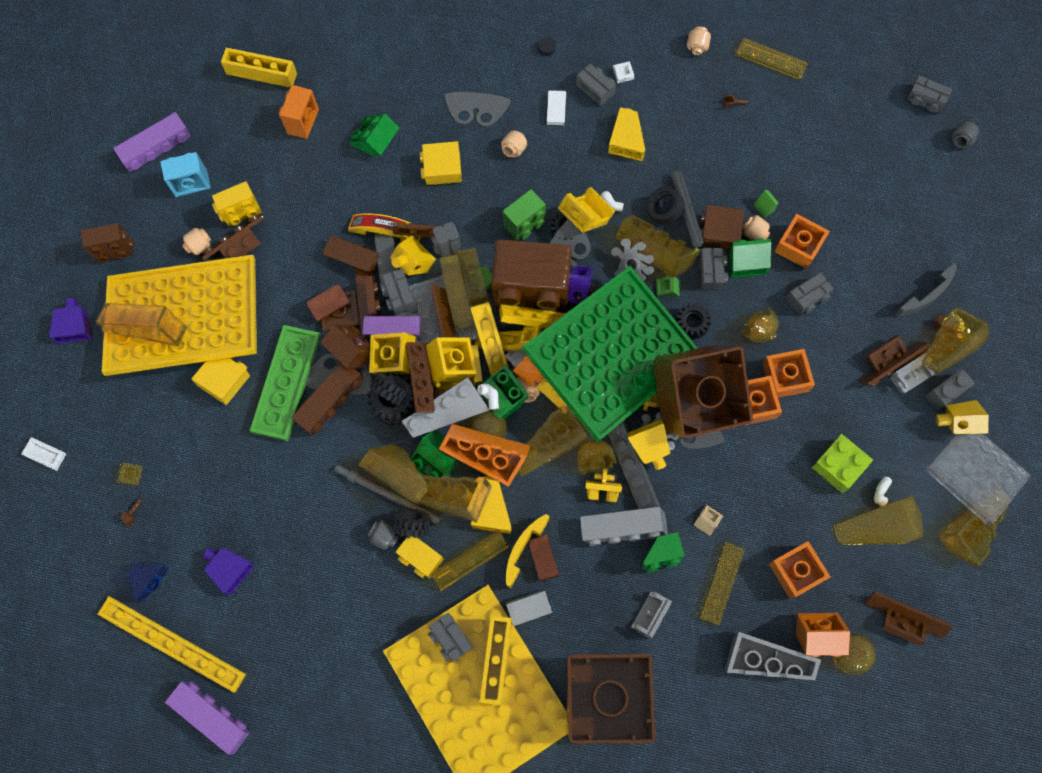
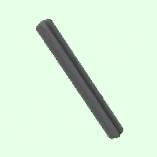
M674 171L671 177L676 191L683 198V215L694 247H701L704 241L682 172Z

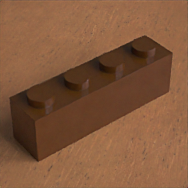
M340 363L291 418L311 436L315 433L318 434L323 429V424L336 414V409L348 401L352 391L357 390L361 386L363 380L361 374L354 368H346Z

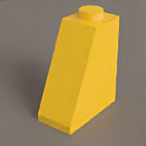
M620 108L609 143L608 153L643 162L645 146L638 112L629 108Z
M484 476V479L479 478L471 521L472 528L511 534V524L499 481L490 476Z

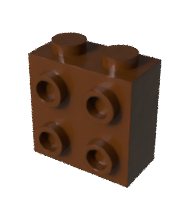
M707 205L706 210L702 211L700 222H703V228H700L704 241L702 246L730 250L733 243L741 240L744 210Z
M119 223L81 230L82 246L96 262L104 263L111 259H124L127 256L133 255V248H135L134 240Z

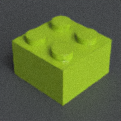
M841 434L811 468L843 494L853 485L873 459Z

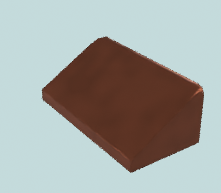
M339 284L306 302L317 322L350 303Z

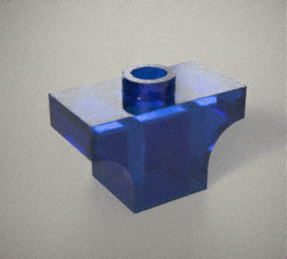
M137 561L125 576L133 587L130 596L144 602L149 594L159 587L160 580L169 568L159 562L147 566L145 563Z

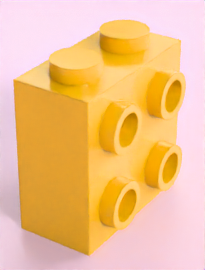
M458 141L422 145L423 152H420V162L424 163V168H421V177L425 179L426 185L462 182Z
M246 181L212 195L215 202L212 203V206L221 222L225 221L228 227L238 225L241 221L262 213Z
M232 357L206 361L192 377L196 386L225 405L230 402L250 377L247 366L240 361L236 363L232 360Z

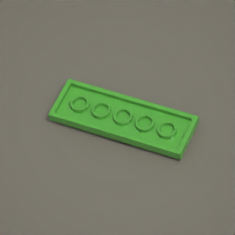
M283 325L250 428L251 433L289 441L294 425V420L291 417L298 411L321 337L319 332Z

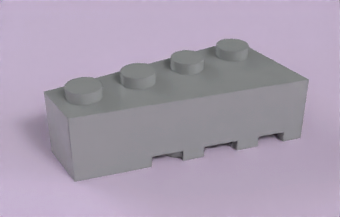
M467 377L434 399V413L415 412L402 422L412 437H416L486 412L489 408Z
M660 507L580 517L582 541L589 543V546L601 545V542L614 544L620 543L622 540L656 539L659 536L668 534L666 515Z
M736 631L724 671L726 673L815 680L821 660Z

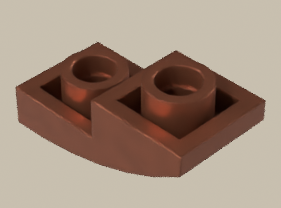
M548 535L529 540L540 582L560 576Z

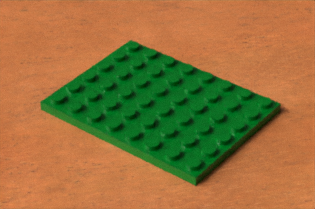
M629 266L526 343L521 349L595 441L598 442L657 393L653 362L657 357L698 348L633 268Z

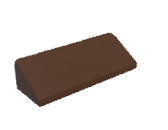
M393 222V234L432 237L434 236L433 228L439 225Z
M331 235L323 250V255L364 271L370 272L376 269L378 252Z
M431 285L430 288L441 338H457L447 292L444 288Z

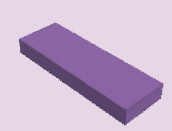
M364 316L363 336L402 332L413 336H420L421 318L419 316Z

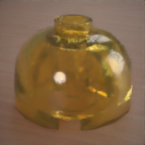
M769 306L764 307L766 309L764 312L761 310L757 311L744 324L748 326L745 331L741 329V333L749 341L764 343L766 341L771 342L776 338L779 319Z
M489 409L486 412L472 416L469 421V429L505 438L507 424L504 418L498 419L493 411Z
M595 439L584 443L578 449L576 456L578 470L585 476H588L587 473H594V476L595 473L603 474V469H607V472L614 468L613 464L617 462L612 447L605 441L600 440L596 442Z
M850 633L849 655L832 656L836 667L843 673L862 675L874 666L876 649L866 636Z

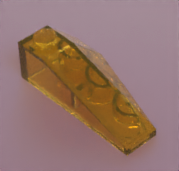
M956 307L943 319L942 326L937 331L935 339L922 361V365L938 374L981 347L989 338L990 324Z
M567 405L551 413L547 421L539 427L536 434L526 443L530 448L525 461L519 469L522 477L591 439L587 429Z
M395 444L370 449L358 464L373 478L418 504L429 489L428 484L416 469L408 453Z
M995 487L949 523L938 536L950 553L974 567H979L991 552L989 546L992 539H996L998 534L995 532L998 523L1003 521L1009 502L1001 489Z
M913 496L832 526L840 545L905 544L923 537L922 515Z

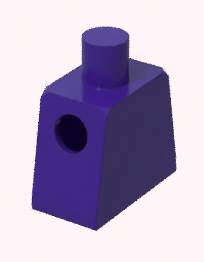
M575 265L570 273L568 302L573 303V308L591 295L594 267Z
M65 299V308H58L53 311L49 338L57 344L93 339L88 313L81 306H77L76 299Z
M209 548L203 554V558L209 562L204 569L220 590L227 595H231L255 566L250 561L225 548H221L218 553Z

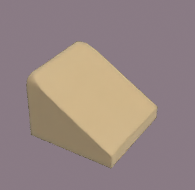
M706 505L695 521L694 526L711 535L723 515Z

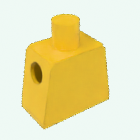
M413 236L398 244L390 256L392 265L395 268L403 269L406 275L427 273L436 260Z
M977 400L949 404L946 406V414L936 415L937 426H948L954 434L988 433V414Z
M661 419L627 433L630 443L644 464L652 462L655 470L666 467L663 457L669 455L670 450L665 427Z

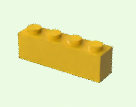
M226 48L221 60L227 75L290 88L297 76L293 61Z
M490 617L480 703L497 706L502 704L512 618Z

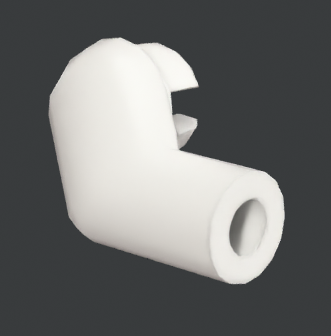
M608 191L601 193L600 196L615 211L622 212L624 203L615 202Z
M489 384L479 385L478 393L489 399V409H499L497 390Z
M883 477L875 491L873 500L875 504L878 503L881 507H884L888 502V498L884 494L892 483L889 477Z

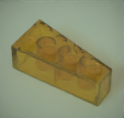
M634 215L622 220L615 237L619 241H622L624 238L631 241V248L639 242H644L646 248L641 251L638 250L637 253H642L646 256L653 255L654 260L650 264L658 267L667 276L672 278L692 268L700 252V249L696 247L692 250L685 246L686 242L680 239L675 241L669 238V233L665 231L654 230V225Z
M105 303L96 320V323L108 334H118L179 347L187 329V326L166 306Z
M407 475L400 493L412 503L477 523L492 486L485 477L475 479L469 477L450 478L449 476Z

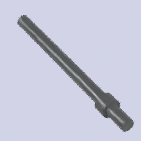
M339 464L335 467L334 471L347 477L348 481L356 482L408 510L409 508L423 510L431 517L430 521L438 525L441 517L367 480L354 470L350 471Z

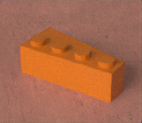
M452 424L439 450L509 487L525 461L530 446Z

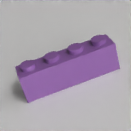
M175 112L113 149L128 171L132 172L164 152L170 151L176 145L185 142L191 135Z
M181 681L165 703L228 755L234 754L250 734L246 730L247 725L239 719L235 721L231 718V712L225 707L221 706L219 708L215 705L216 700L213 697L199 692L200 687L192 681L189 683Z

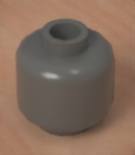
M970 121L960 122L952 133V142L959 148L971 147L979 135V128Z
M380 520L378 523L374 522L367 535L370 537V543L382 550H386L389 545L393 547L399 537L393 531V525L384 520Z

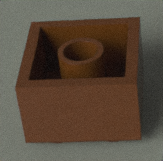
M334 325L321 340V343L346 368L363 369L370 361V341L364 339L360 335L361 332L354 326Z

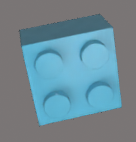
M197 152L186 153L179 157H170L160 161L164 181L176 197L211 188L207 169Z

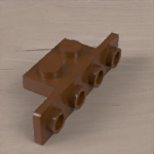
M256 214L248 220L249 224L243 227L240 225L233 230L234 235L229 238L226 235L218 241L219 245L214 249L212 246L202 252L204 256L201 258L206 260L218 250H220L225 258L246 255L261 244L250 228L263 220V215L258 217Z
M356 268L355 276L361 336L363 338H370L371 336H363L364 316H379L378 311L381 310L380 300L376 296V293H379L378 282H375L374 271L367 272Z
M893 336L865 355L873 372L860 379V384L870 387L878 384L880 379L892 375L895 369L907 365L913 357L922 355L930 347L929 343L917 342L906 349L900 336Z
M407 342L406 349L415 412L434 413L433 386L431 385V371L428 364L426 344Z
M873 591L866 600V605L884 612L883 630L919 646L925 643L926 632L945 638L953 627L952 624L942 619H938L876 591Z

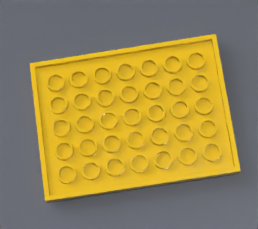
M254 255L107 276L102 373L104 376L257 354Z
M489 585L383 651L453 773H510L568 734V718L565 708L512 623L502 704L497 706L480 703L490 617L508 618ZM447 613H450L473 646L471 651L454 663L451 660H445L440 653V650L443 648L439 642L434 644L428 635L431 632L429 626Z

